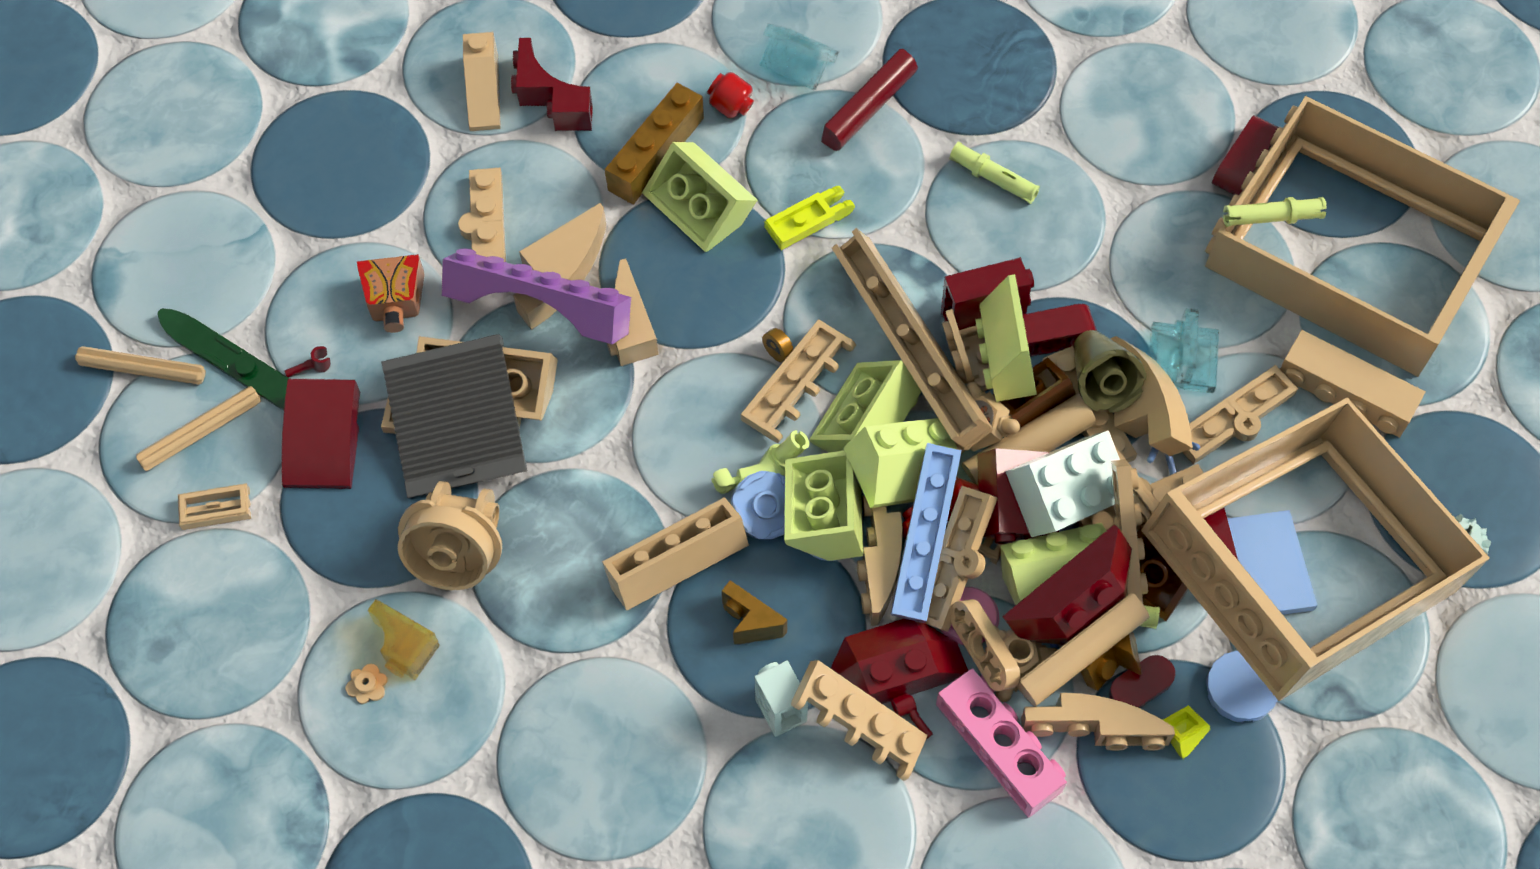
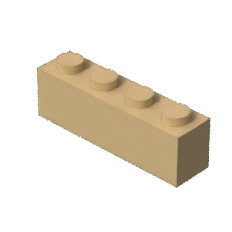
M1304 330L1300 331L1280 368L1296 387H1301L1315 394L1321 401L1336 404L1348 398L1370 423L1376 425L1381 431L1393 434L1399 438L1410 423L1426 392Z
M724 497L602 561L612 591L624 608L629 610L749 546L742 517Z

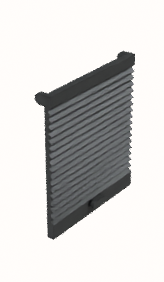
M491 335L381 361L393 425L395 427L398 451L400 453L399 457L404 473L407 498L427 495L430 492L433 493L439 481L448 482L451 489L528 471L502 347L504 342L501 335Z

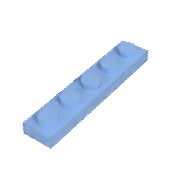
M931 443L926 444L891 616L922 623L927 622L962 450Z

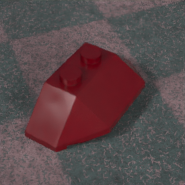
M1114 524L1002 616L1018 638L1030 640L1031 642L1065 645L1126 598L1132 548L1120 529Z
M904 618L846 636L830 668L881 704L891 702L893 698L902 694L913 695L953 682L968 671L958 643L925 623Z

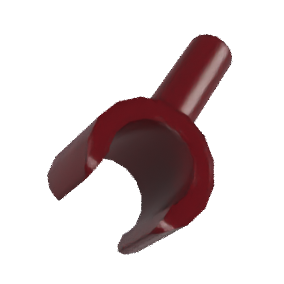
M324 346L315 347L311 351V359L284 370L286 376L289 378L311 369L317 372L327 371L331 365L330 358L318 360L327 356V348Z
M902 694L893 698L891 705L897 715L902 717L909 714L911 721L914 722L917 728L928 735L926 740L933 735L932 731L919 716L915 700L910 694Z

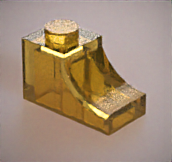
M375 599L367 611L373 622L384 631V645L380 652L386 661L385 667L398 677L402 678L406 674L416 680L440 646L435 633Z

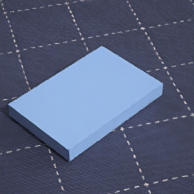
M1290 510L1227 518L1238 561L1282 615L1314 611L1318 605Z

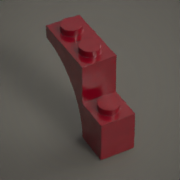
M519 38L518 50H513V67L517 69V75L511 76L512 94H517L519 106H547V117L553 118L555 131H592L593 102L590 87L568 84L551 76L536 60L532 39Z

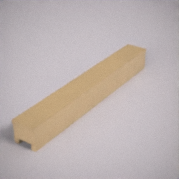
M855 228L852 231L854 236L841 247L837 244L834 245L832 250L951 439L967 451L994 429L871 239Z

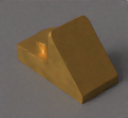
M731 580L722 589L724 609L736 619L744 618L733 632L734 644H745L783 638L787 633V619Z
M1133 631L1081 671V675L1088 687L1098 691L1114 675L1119 665L1139 675L1142 674L1136 638Z

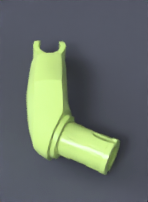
M797 430L792 431L783 443L770 446L758 464L738 469L736 477L732 478L727 468L715 471L711 481L716 491L721 494L728 493L746 476L759 471H769L785 476V459L797 458L809 447L808 437L801 431L797 433Z

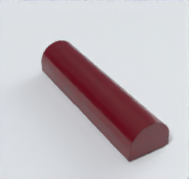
M903 48L899 49L824 125L821 142L832 150L839 151L917 72L918 66L912 55Z

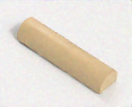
M1077 393L1022 426L1016 434L1007 435L1002 438V441L992 444L977 454L995 448L1050 452L1095 425V416L1091 408L1084 403L1080 394ZM976 454L964 461L962 468L971 481L978 485Z
M1134 593L1129 594L1021 678L1017 688L1036 707L1149 619L1145 606Z

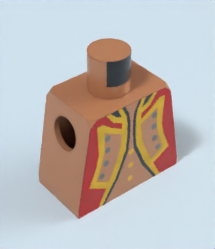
M419 254L357 261L366 304L372 320L383 321L384 330L387 332L396 333L404 329L403 318L416 317L420 311L424 269Z

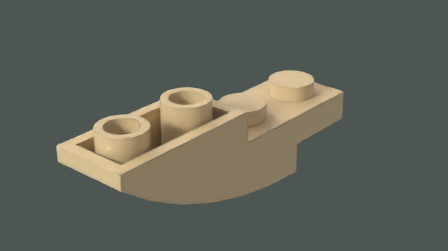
M862 496L864 517L870 516L871 527L866 528L868 547L863 549V559L857 561V573L859 582L865 581L867 593H861L863 614H869L871 626H876L880 623L889 606L898 578L902 550L901 512L887 513L886 506L870 508L866 497Z
M1060 693L1056 707H1025L1021 716V727L1025 732L1031 731L1036 737L1050 736L1054 732H1068L1070 736L1082 737L1089 735L1090 732H1094L1095 746H1106V749L1111 751L1124 750L1128 746H1142L1144 750L1149 751L1161 750L1169 745L1175 735L1173 726L1138 707L1101 696L1081 693Z

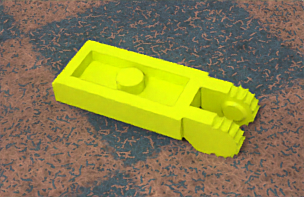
M838 185L820 194L817 192L764 221V228L778 247L783 250L834 223L835 220L839 221L853 212L855 205L851 200H846L831 208L829 207L844 196V190Z

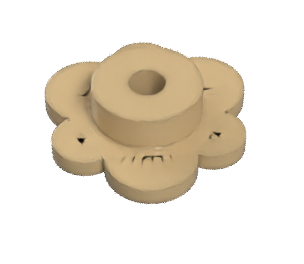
M367 664L362 670L355 669L351 672L352 680L347 683L345 688L350 697H356L360 704H366L369 700L379 701L384 697L385 689L383 686L387 683V677L385 674L380 673L375 664Z

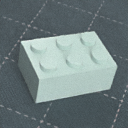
M1109 430L1082 438L1005 471L1031 537L1056 532L1115 505L1111 461L1120 460Z

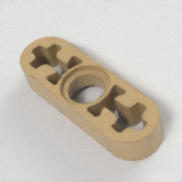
M974 599L955 602L951 610V624L989 687L994 691L1015 688L1020 681L1019 666L980 603ZM982 637L986 640L987 653L983 649Z

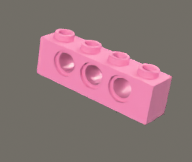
M972 668L938 693L936 706L1029 818L1063 792L1067 783L1064 779L1066 777L1065 772L1055 760L1051 759L1049 761L1040 750L1042 746L1037 737L1031 731L1025 732L1019 725L1017 714L1013 708L1007 703L1002 704L994 695L995 691L989 687L983 675L979 676ZM976 706L983 707L987 710L989 716L978 718L972 714L970 709ZM999 734L1006 735L1011 739L1012 745L1000 746L995 742L994 736ZM1029 763L1035 768L1036 773L1034 775H1024L1019 771L1017 765Z

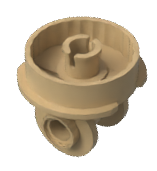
M439 481L433 493L430 492L427 495L426 500H420L409 506L403 513L398 526V554L407 570L422 582L445 590H464L480 583L485 575L496 567L502 554V540L496 529L500 510L498 503H495L493 490L484 488L480 492L478 499L451 495L450 484Z

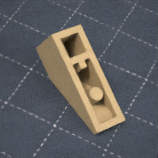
M494 32L463 34V63L469 130L501 129L499 61Z
M622 259L619 262L615 289L619 291V294L631 297L629 334L614 344L607 343L610 355H617L620 365L624 366L659 354L657 338L626 259Z

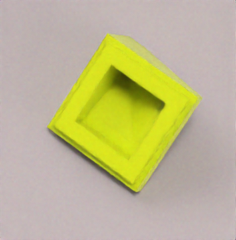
M1189 705L1163 719V721L1174 727L1175 735L1170 743L1182 759L1187 757L1210 731V725Z

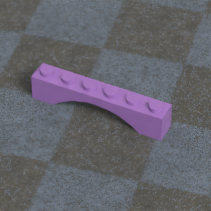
M458 249L456 253L443 258L442 296L471 303L492 293L513 292L524 294L541 300L558 310L584 337L614 344L629 334L631 297L619 294V291L616 289H600L589 286V282L584 280L571 281L561 278V275L555 272L542 273L532 270V267L526 264L514 265L506 263L501 257L477 255L476 251L472 249Z

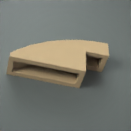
M597 204L519 251L522 264L532 267V270L542 273H558L561 275V278L571 281L584 280L600 251L606 230L605 212L602 204ZM519 293L513 295L518 314L531 330L557 311L545 302L531 296Z
M1117 336L1112 337L1111 340L1140 359L1147 374L1140 398L1130 407L1114 412V427L1135 438L1148 434L1149 445L1169 456L1192 449L1191 429L1186 409L1169 375L1145 352Z

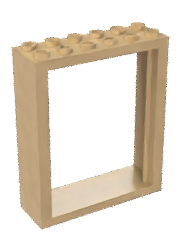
M1305 96L1299 107L1295 105L1291 107L1284 120L1287 124L1283 128L1279 127L1270 142L1273 146L1269 150L1264 149L1256 163L1258 168L1254 173L1249 172L1241 187L1243 191L1240 195L1235 194L1229 205L1267 203L1296 155L1300 152L1480 241L1430 330L1426 334L1244 241V237L1253 224L1226 227L1223 218L1220 217L1211 233L1213 237L1205 250L1209 254L1205 267L1419 377L1442 340L1520 200Z
M1348 398L1167 492L1141 529L1278 701L1291 695L1456 593L1490 559L1479 544L1476 543ZM1322 455L1427 578L1310 648L1203 518Z

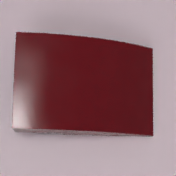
M288 379L282 431V486L284 488H352L359 434L357 415L361 393L355 380Z

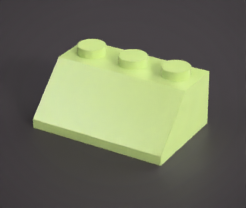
M672 142L642 192L644 196L705 252L711 250L738 229L758 201L694 142Z
M1015 274L1008 275L979 304L981 318L975 319L978 338H985V343L979 344L982 363H989V368L983 369L986 389L994 390L996 402L1037 395Z
M901 360L857 363L809 441L828 452L843 451V447L865 426L903 422L909 411L916 405L921 390Z
M939 418L865 426L843 447L870 508L914 502L927 443L957 449L955 442L951 439Z
M844 450L785 459L784 541L788 546L827 561L863 556L862 491Z
M1102 522L1000 545L1002 578L1015 605L1106 531Z

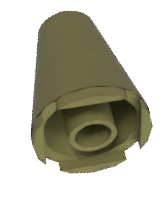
M1089 330L1080 334L1074 343L1078 390L1084 403L1095 411H1099L1098 409L1109 410L1110 413L1119 412L1130 407L1140 398L1143 392L1144 379L1146 380L1147 377L1140 359L1099 331Z

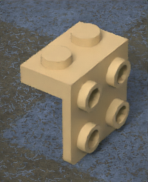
M947 310L948 321L943 322L942 325L957 374L964 384L977 382L982 392L989 390L986 389L983 369L989 368V363H982L979 344L985 343V338H978L976 325L959 330L953 310Z

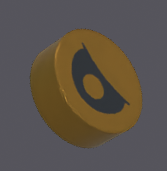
M772 328L762 336V342L766 351L778 362H783L793 351L790 339L778 328Z

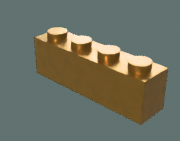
M679 83L672 87L605 168L609 192L632 205L635 204L672 142H685L704 119L702 95Z

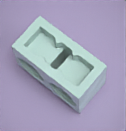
M788 660L779 665L777 662L770 663L761 668L758 675L755 676V700L775 737L807 722L808 702L806 701L804 707L800 710L791 706L792 699L800 682Z

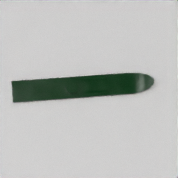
M162 308L158 311L157 315L161 326L175 342L244 386H252L258 395L284 411L288 377L195 318L173 309Z

